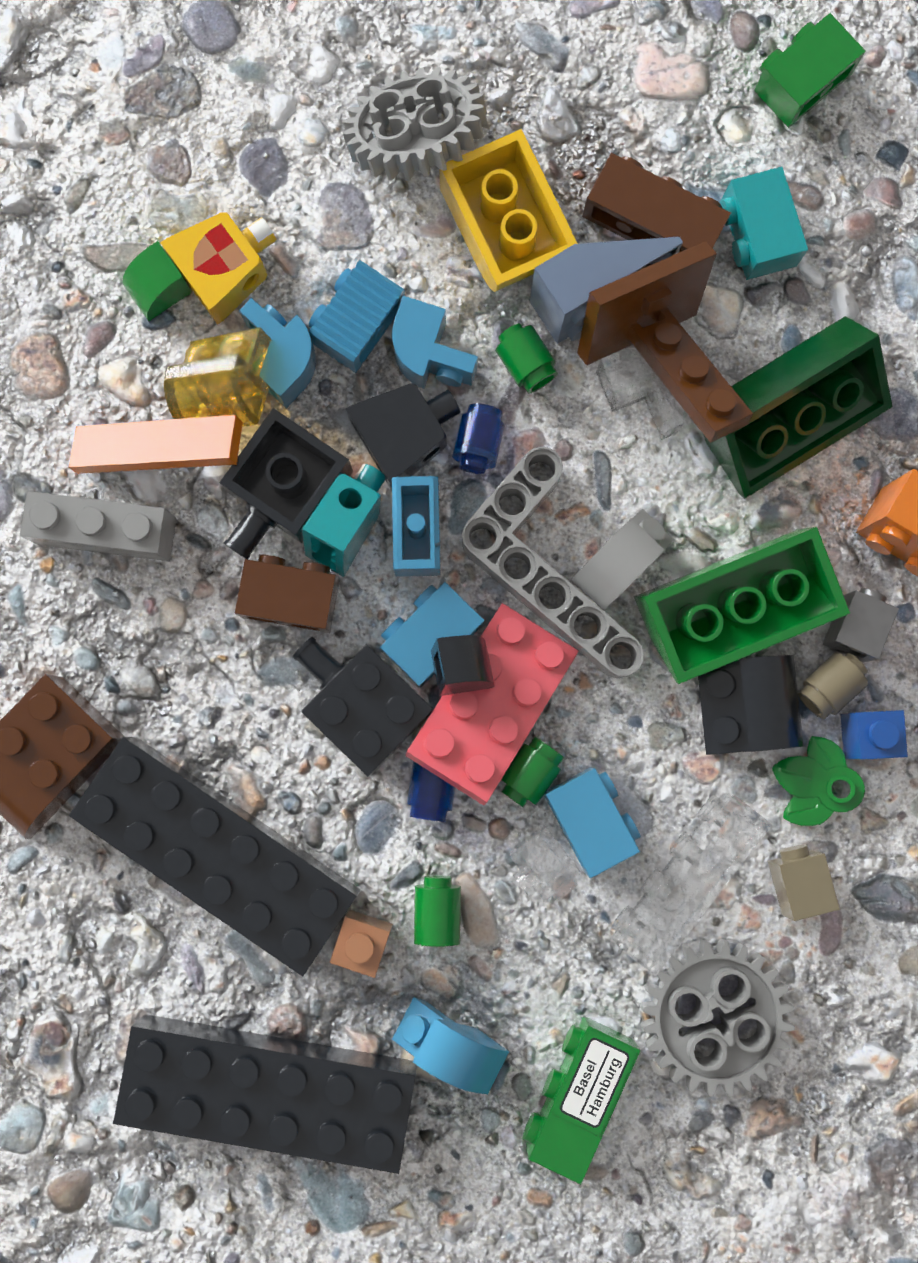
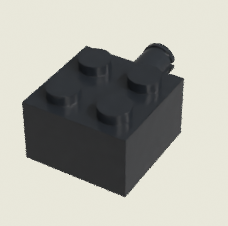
M273 408L239 454L237 465H231L219 482L230 495L245 504V509L248 511L230 537L225 540L224 544L248 560L250 554L270 527L275 529L276 526L302 544V528L337 476L342 473L350 477L353 473L349 459Z
M314 637L304 642L292 656L321 684V691L301 712L367 777L372 776L434 710L367 644L347 664L343 663L342 665L321 647Z

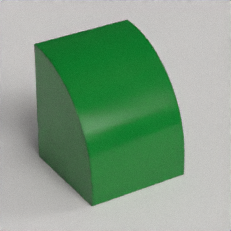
M158 241L136 256L123 275L125 289L148 322L192 293L185 279Z

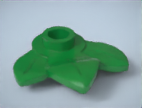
M812 736L808 743L807 757H788L772 767L779 784L788 793L793 795L783 814V818L793 824L801 826L821 825L834 811H851L858 807L864 798L865 786L862 778L856 771L847 767L843 750L829 739ZM843 780L849 784L850 793L847 797L837 798L833 795L831 787L835 781Z

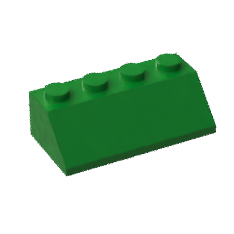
M817 527L797 529L634 596L649 637L677 684L850 614Z

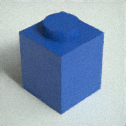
M904 710L840 714L845 759L908 757Z

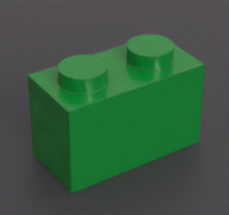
M831 13L816 25L812 21L807 23L795 35L790 47L784 52L776 49L765 59L759 68L762 74L754 91L788 128L850 77L866 52Z

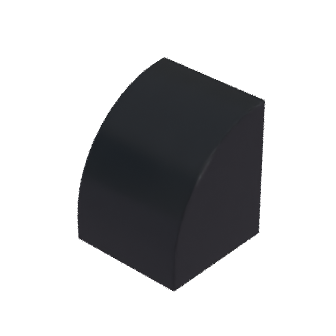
M460 635L436 639L431 655L439 696L495 687L484 638L473 635Z

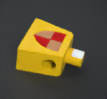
M221 212L164 239L160 243L189 287L218 325L266 279L268 274L258 253L276 242L277 239L262 217L240 231L229 214Z

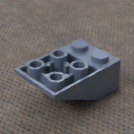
M680 237L574 244L534 269L529 302L557 344L568 337L571 341L578 340L581 336L587 302L591 291L679 253L683 241Z

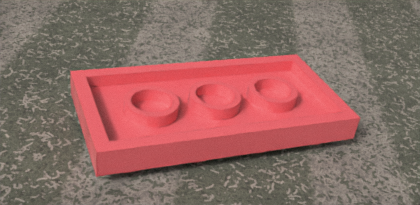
M503 603L480 636L486 641L495 687L442 696L405 754L406 757L483 806L490 799L579 652Z

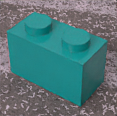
M783 167L730 181L720 200V204L723 209L731 212L725 226L730 225L734 238L732 242L733 258L736 265L743 268L746 280L797 267L807 253L808 247Z

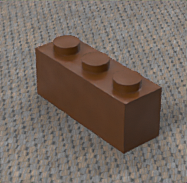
M610 153L586 199L582 217L627 240L680 237L683 241L680 253L705 241L713 248L731 212L723 209L721 204L713 198L707 196L699 197L683 189L682 185L671 177H659L645 170L637 160L631 157H619Z

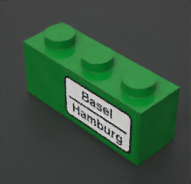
M583 1016L579 1027L575 1025L570 1027L562 1046V1052L566 1053L559 1071L553 1068L546 1079L542 1095L547 1098L540 1114L533 1112L524 1129L522 1139L527 1141L528 1160L580 1185L582 1184L641 1051L634 1039L586 1016Z

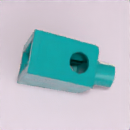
M363 464L354 479L342 473L337 476L302 528L306 557L319 564L329 566L331 571L342 577L345 576L380 514L381 495L378 491L386 479L380 470L371 465Z

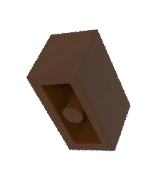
M259 554L258 561L244 560L235 608L236 615L244 619L326 633L331 632L340 580L336 575L329 574V566L304 562L302 569L285 566L286 559Z

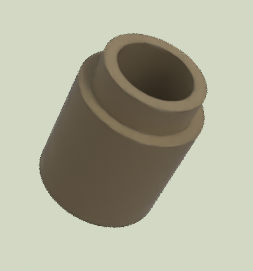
M835 652L803 681L804 688L798 692V696L812 713L824 720L830 714L837 715L868 686V681L865 677L868 670L853 654L847 653L844 656Z

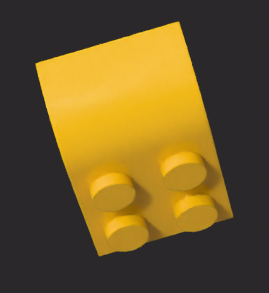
M522 129L463 154V160L460 162L454 160L446 162L447 170L439 169L440 191L483 279L493 292L534 275V269L570 246L578 244Z

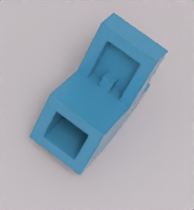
M402 296L392 329L395 359L402 374L411 383H415L416 386L425 389L430 373L435 374V378L438 381L449 386L460 387L461 383L472 386L477 371L478 356L440 344L446 326V309Z
M250 298L239 312L246 326L260 337L267 346L247 367L254 380L287 409L312 380L316 367L315 349L308 329L298 315L287 324L284 317L270 304L262 308L255 300Z
M413 997L392 1038L393 1041L415 1057L413 1063L424 1071L459 1089L487 1095L509 1054L507 1049L478 1028L455 1023L427 1001Z

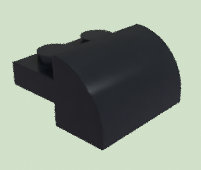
M793 655L741 658L698 676L706 755L778 750L804 746Z

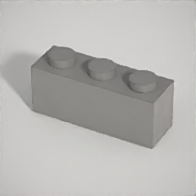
M27 491L20 537L37 545L170 562L176 517L161 507Z

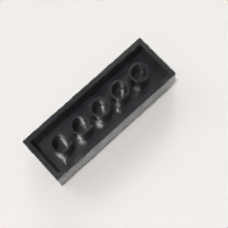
M122 737L69 814V817L302 977L361 891L354 884L138 737Z
M145 1014L131 1026L113 1124L399 1174L417 1065L413 1063V1060Z

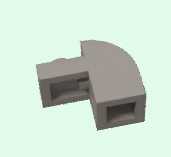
M642 509L599 549L576 573L572 580L604 611L665 551L674 539L657 520L653 519Z

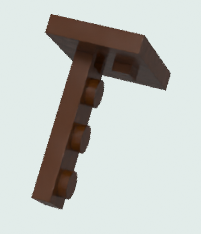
M705 241L589 293L577 354L586 365H589L634 345L704 436L712 443L748 425L753 413L680 324L697 315L717 255L714 249Z

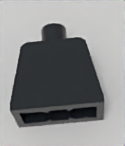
M415 383L407 384L346 408L349 421L377 468L385 475V481L391 491L393 477H411L444 450L447 446V436L441 424L461 413L455 398L448 389L426 402Z

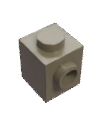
M797 845L780 850L781 858L768 861L783 916L793 921H798L840 910L825 853L808 850L807 845Z

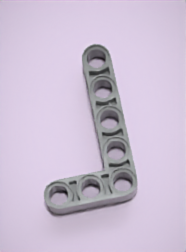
M549 447L533 448L521 459L467 521L462 533L463 550L474 563L604 674L611 678L619 679L632 675L640 669L644 662V651L639 641L515 536L553 492L562 475L563 463L556 451ZM538 462L545 463L551 468L553 477L549 480L538 481L531 476L529 467ZM506 496H516L523 502L524 510L516 515H508L502 511L499 502ZM486 529L493 534L495 542L488 549H478L471 544L470 535L475 530ZM511 558H520L527 563L529 574L522 579H513L505 572V562ZM545 587L558 589L563 597L562 606L556 609L546 608L540 602L539 591ZM588 616L596 622L597 634L594 638L583 639L578 636L574 629V621L577 617ZM622 645L630 651L632 658L627 669H618L611 663L609 654L612 646Z

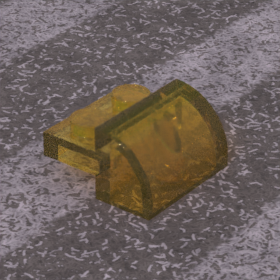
M261 327L191 341L186 350L184 362L166 367L164 393L173 419L236 415L243 422L242 427L259 423L270 388L259 375L271 338Z

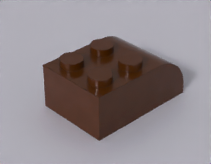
M44 674L0 720V815L25 839H31L109 758L122 737H125L61 676Z

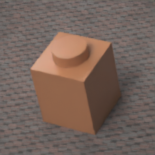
M349 910L344 918L330 963L375 978L393 924Z

